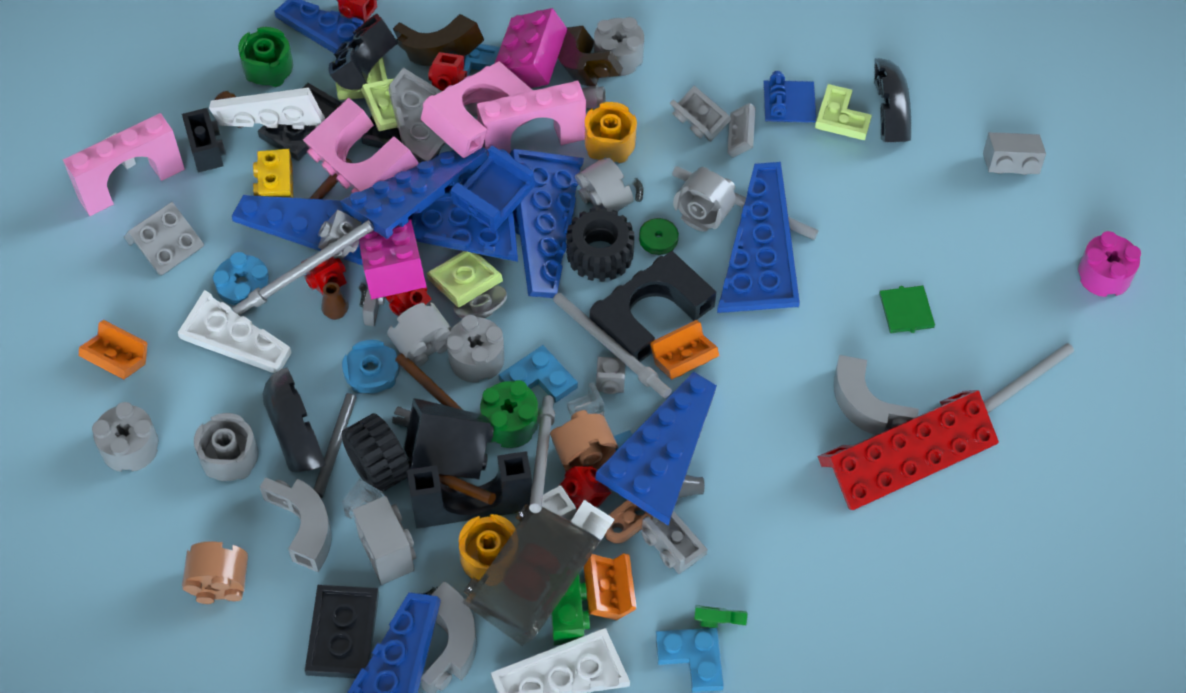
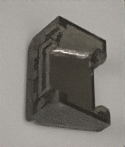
M525 504L515 517L520 521L517 528L479 580L473 577L463 592L467 596L462 602L521 646L531 641L537 635L600 542V539L591 532L543 506L539 513L531 512L528 504Z

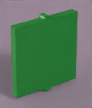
M924 285L905 288L904 286H899L897 289L881 290L879 292L890 333L905 331L914 333L915 330L935 327Z

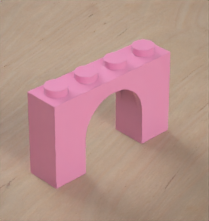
M499 61L491 66L484 67L480 72L472 76H467L463 81L453 86H448L444 91L434 96H429L423 103L420 120L461 157L465 158L483 147L487 128L476 120L464 106L470 103H482L533 90Z
M579 81L477 103L478 121L487 128L483 148L487 149V151L492 145L499 150L504 149L510 153L511 136L516 128L529 120L542 117L554 119V128L561 145L584 140L586 99Z
M350 98L303 139L310 148L307 150L310 157L317 163L321 160L323 162L321 166L331 176L336 173L338 175L336 177L337 181L346 190L351 187L353 189L351 193L363 191L372 187L376 182L385 181L394 177L398 172L407 171L419 164L412 152L395 137L391 138L369 159L359 163H347L346 157L350 148L374 126L364 110Z
M161 113L63 159L76 195L89 216L114 205L107 187V181L112 171L128 159L147 157L149 164L161 181L185 170L173 130Z

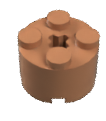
M586 410L574 413L570 421L554 428L550 432L553 445L565 472L575 466H592L598 470L616 452L615 449H618L616 440L605 417L601 414H588Z
M214 541L193 544L190 551L187 550L182 589L196 596V601L202 604H212L215 599H226L228 601L242 600L248 554L244 549L235 545L232 546V550L222 548L223 542Z

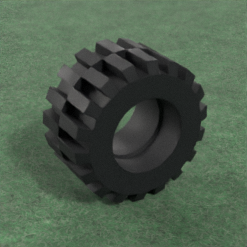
M592 208L589 213L585 211L579 213V218L574 217L572 219V225L568 226L566 234L567 260L572 270H578L579 276L584 277L586 275L588 280L591 281L597 278L599 282L605 281V278H610V280L616 279V274L623 275L625 269L631 266L634 255V231H632V224L627 222V218L624 215L618 216L617 211L612 210L609 212L607 208H601L599 211H596V208ZM596 241H604L611 244V246L596 248L589 244Z
M372 413L342 430V441L345 450L357 473L370 490L380 494L408 478L407 470L410 468L405 452L389 425L380 416Z

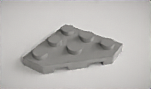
M402 68L389 85L388 92L402 144L421 163L434 159L446 143L420 120L424 101L429 96H434L442 91L407 69Z

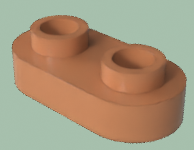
M627 500L608 514L614 521L604 536L612 543H624L642 529V520L645 517L649 516L652 520L654 516ZM641 510L645 514L639 516L636 515L635 512ZM618 527L621 528L623 531L620 533H615L613 529Z

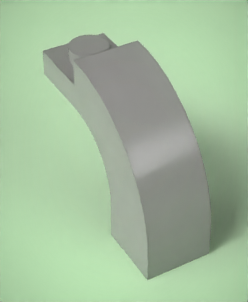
M839 355L834 376L835 398L841 411L853 424L868 433L878 435L884 432L886 428L891 429L918 417L919 409L883 402L869 391L865 382L867 360Z
M265 477L260 485L263 499L294 513L301 520L299 531L288 548L292 561L319 573L328 556L332 537L327 511L322 499L312 487L299 479L295 481L291 488L290 485L282 480L277 479L273 481Z
M445 581L435 590L432 596H438L441 600L436 623L446 631L449 638L444 652L421 678L422 688L427 693H436L438 689L440 691L444 690L450 683L452 674L462 681L469 672L476 654V631L471 609L462 595Z

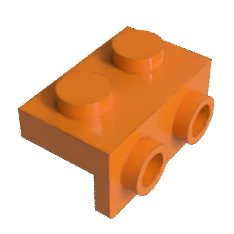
M102 320L98 324V335L79 347L78 356L124 380L146 365L148 344L133 334Z
M698 320L650 343L655 365L671 380L719 356L718 347L703 335L702 326Z
M623 553L615 559L594 554L585 556L583 558L589 614L619 620L636 610L630 555Z

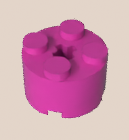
M1103 232L1102 235L1093 238L1088 243L1078 265L1082 285L1088 291L1098 296L1107 297L1108 294H1116V296L1123 294L1130 287L1140 266L1141 250L1129 240L1116 235L1114 232Z

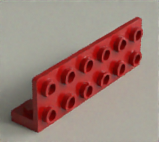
M979 390L959 392L940 401V407L858 444L841 445L817 456L821 467L833 468L849 510L862 507L998 444L999 440Z

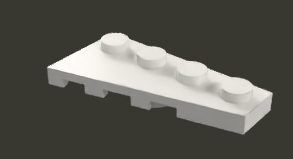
M309 87L212 100L209 107L219 126L253 127L254 123H260L267 126V128H278V124L292 125L293 129H304L305 125L318 127L325 120Z
M206 290L203 291L178 331V336L182 340L272 373L283 369L292 353L288 345L264 329L260 330L254 326L252 321L245 316L241 317L233 312L230 306L224 302L220 303Z
M606 628L491 672V678L497 693H588L630 686V680Z

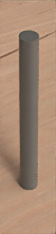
M351 393L345 395L324 457L326 465L321 467L314 486V490L320 498L324 496L342 443V430L347 428L357 398Z

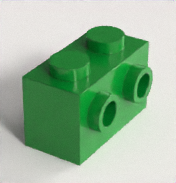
M579 572L548 574L554 646L563 645L583 637L584 630L590 629L589 612L582 610V601H587L586 583H580Z

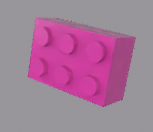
M553 8L511 17L495 63L500 61L530 88L549 85L568 28Z
M408 220L409 222L403 227L397 225L392 229L393 235L388 239L374 230L359 239L371 300L427 287L411 220Z

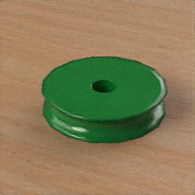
M650 219L640 227V245L651 254H667L677 246L678 229L667 219Z

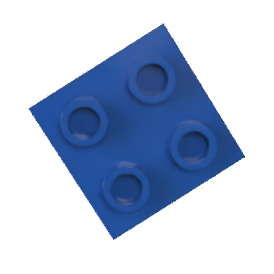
M774 71L769 81H763L765 121L816 122L814 81H785V76L781 71Z

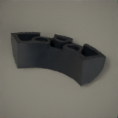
M377 13L353 32L354 37L350 42H343L334 53L336 61L329 63L328 70L332 79L339 86L349 90L361 89L364 84H368L367 78L374 65L389 50L399 44L384 20Z
M875 58L874 84L878 95L884 98V103L880 105V139L884 142L910 141L911 106L906 78L900 68L890 60Z
M286 367L272 374L265 383L262 393L263 403L288 469L291 472L309 471L326 464L310 422H304L303 417L308 415L300 394H298L297 389L294 387L295 382Z

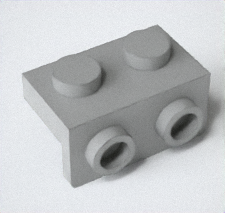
M693 86L678 103L675 100L670 102L671 106L675 109L672 114L682 123L685 121L689 122L692 125L690 130L700 139L705 136L710 142L732 120L724 110L696 86Z
M674 511L669 526L655 517L651 520L647 516L642 520L641 534L643 539L649 546L654 545L660 552V557L664 564L669 568L673 567L678 574L707 555L708 549Z

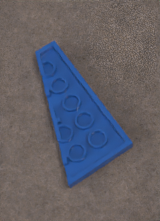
M482 147L465 158L461 157L455 150L443 152L438 157L421 162L412 169L398 172L392 178L376 182L370 188L352 193L350 197L340 201L342 210L361 223L369 220L374 227V231L388 239L393 235L392 229L397 225L400 227L406 225L411 214L421 213L445 194L444 188L448 185L454 186L457 182L459 183V177L462 174H469L488 159V151Z
M513 149L509 153L511 157L520 164L523 162L530 166L535 180V187L516 207L528 296L554 298L558 293L563 268L561 264L563 254L566 252L567 228L572 222L576 202L575 193L579 185L575 175L580 172L584 158Z
M781 162L754 164L717 313L799 307L800 300Z
M445 193L421 213L411 214L408 217V220L412 222L416 242L518 262L513 212L494 231L453 204L451 193Z
M243 195L232 214V220L247 227L321 251L322 249L318 248L321 240L318 233L322 224L328 221L337 210L345 214L347 213L342 210L341 200ZM358 245L353 253L349 252L343 259L363 266L360 245Z
M693 372L596 472L595 479L669 526L717 385Z
M411 592L407 594L389 623L390 629L380 644L377 643L372 651V658L366 668L361 669L347 693H418L441 603L438 596Z

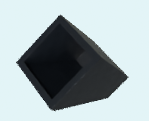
M413 398L403 446L409 462V468L415 469L437 465L438 474L480 479L481 471H485L488 456L485 450L487 443L492 441L493 426H491L490 421L485 415Z

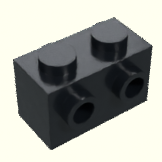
M208 108L183 113L182 117L198 173L223 167L221 156L226 155L222 139L216 140L215 136H219L220 131L217 121H211Z

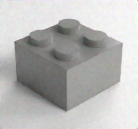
M384 496L353 509L358 536L380 584H386L413 572V560L417 558L413 549L414 542L409 530H404L401 524L402 517L397 505H390L387 496Z

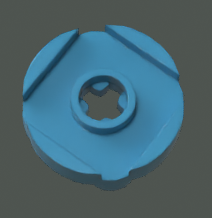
M242 252L234 253L229 259L222 262L213 275L218 296L224 302L234 306L249 297L248 294L256 288L261 289L270 283L266 265L260 259L245 255ZM240 277H246L248 280L246 283L241 281L237 284V279Z
M364 340L356 343L352 347V351L348 355L345 354L342 361L346 382L356 393L371 394L392 388L396 384V378L399 375L400 369L399 364L395 361L397 353L392 347L390 349L384 345V342L379 340ZM370 362H373L374 366H378L372 371L364 369L368 367Z

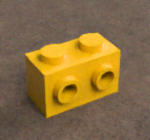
M290 150L257 151V162H253L254 177L258 178V183H253L254 196L293 198V164Z

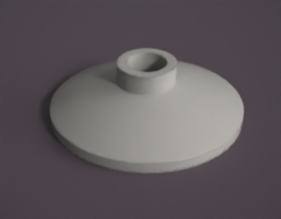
M496 285L459 308L454 305L455 314L460 318L467 315L487 318L504 304L507 299L506 290Z

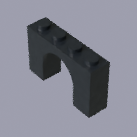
M670 251L665 256H659L644 271H638L632 280L625 285L617 286L607 298L595 302L590 309L589 318L641 362L652 354L650 343L655 340V337L634 318L630 311L638 301L653 296L667 298L695 321L715 307L716 291L678 255Z
M527 451L497 456V475L488 483L478 486L495 493L496 499L491 505L444 486L439 481L437 465L407 470L416 529L469 521L478 516L480 518L490 517V514L500 516L530 511L532 476Z

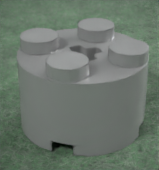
M632 17L601 20L597 24L594 33V53L611 51L623 67L620 76L632 74L636 71V67L643 62L644 33L637 24V21Z
M609 157L597 161L575 175L577 183L582 188L578 190L580 197L585 204L591 202L596 211L601 210V208H607L609 212L612 210L619 211L633 202V194L629 185L625 187L622 181L624 175Z
M700 167L690 175L674 196V208L676 211L677 209L680 210L683 222L693 229L708 231L709 228H714L713 230H715L735 204V185L730 179L723 178L705 167Z
M423 302L409 308L397 318L399 324L395 328L391 325L387 332L388 337L398 351L413 361L418 367L424 365L429 359L428 356L436 351L440 354L448 350L447 337L451 334L450 330L452 328L433 302H429L430 306H426Z
M474 315L463 317L462 321L452 327L450 330L451 334L447 337L449 363L454 374L462 380L468 382H479L480 379L485 378L489 380L495 377L504 365L502 330L488 319Z
M122 402L103 413L93 424L92 432L95 444L104 462L113 470L122 472V470L131 469V471H138L149 465L156 457L159 442L158 435L149 415L143 409L133 406L128 402Z
M232 413L217 414L212 416L211 420L205 425L202 423L196 430L194 447L201 466L208 477L220 481L245 479L250 475L258 459V447L250 425L242 417Z

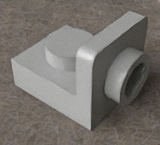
M598 357L596 391L606 394L624 393L625 364L619 358Z

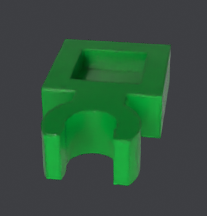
M695 605L694 620H699L700 626L718 628V623L747 625L748 613L747 611Z

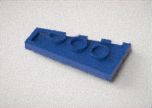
M286 0L274 11L275 17L332 53H335L343 42H350L354 37L353 32L363 24V20L354 17L351 20L342 17L339 12L333 10L324 11L318 5L303 0Z

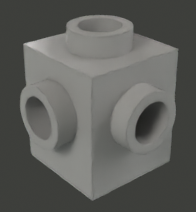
M337 210L328 221L322 224L318 236L321 237L318 248H326L360 226L361 222ZM359 240L333 257L343 259L349 252L353 253L359 245Z

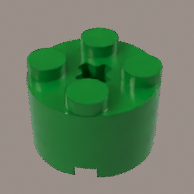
M273 27L257 28V32L252 34L248 32L240 39L238 51L246 80L258 85L281 86L293 70L290 44L284 33Z
M520 380L501 382L487 388L483 392L480 412L481 415H485L488 418L491 426H493L491 442L499 443L501 447L516 448L528 443L539 426L537 421L538 401L534 392L527 387L525 382Z

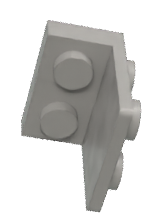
M173 202L129 230L124 236L130 246L134 243L138 246L159 275L165 274L204 246V243Z

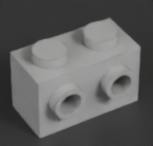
M988 132L983 156L988 172L998 174L1020 173L1023 175L1040 174L1046 151L1040 134Z

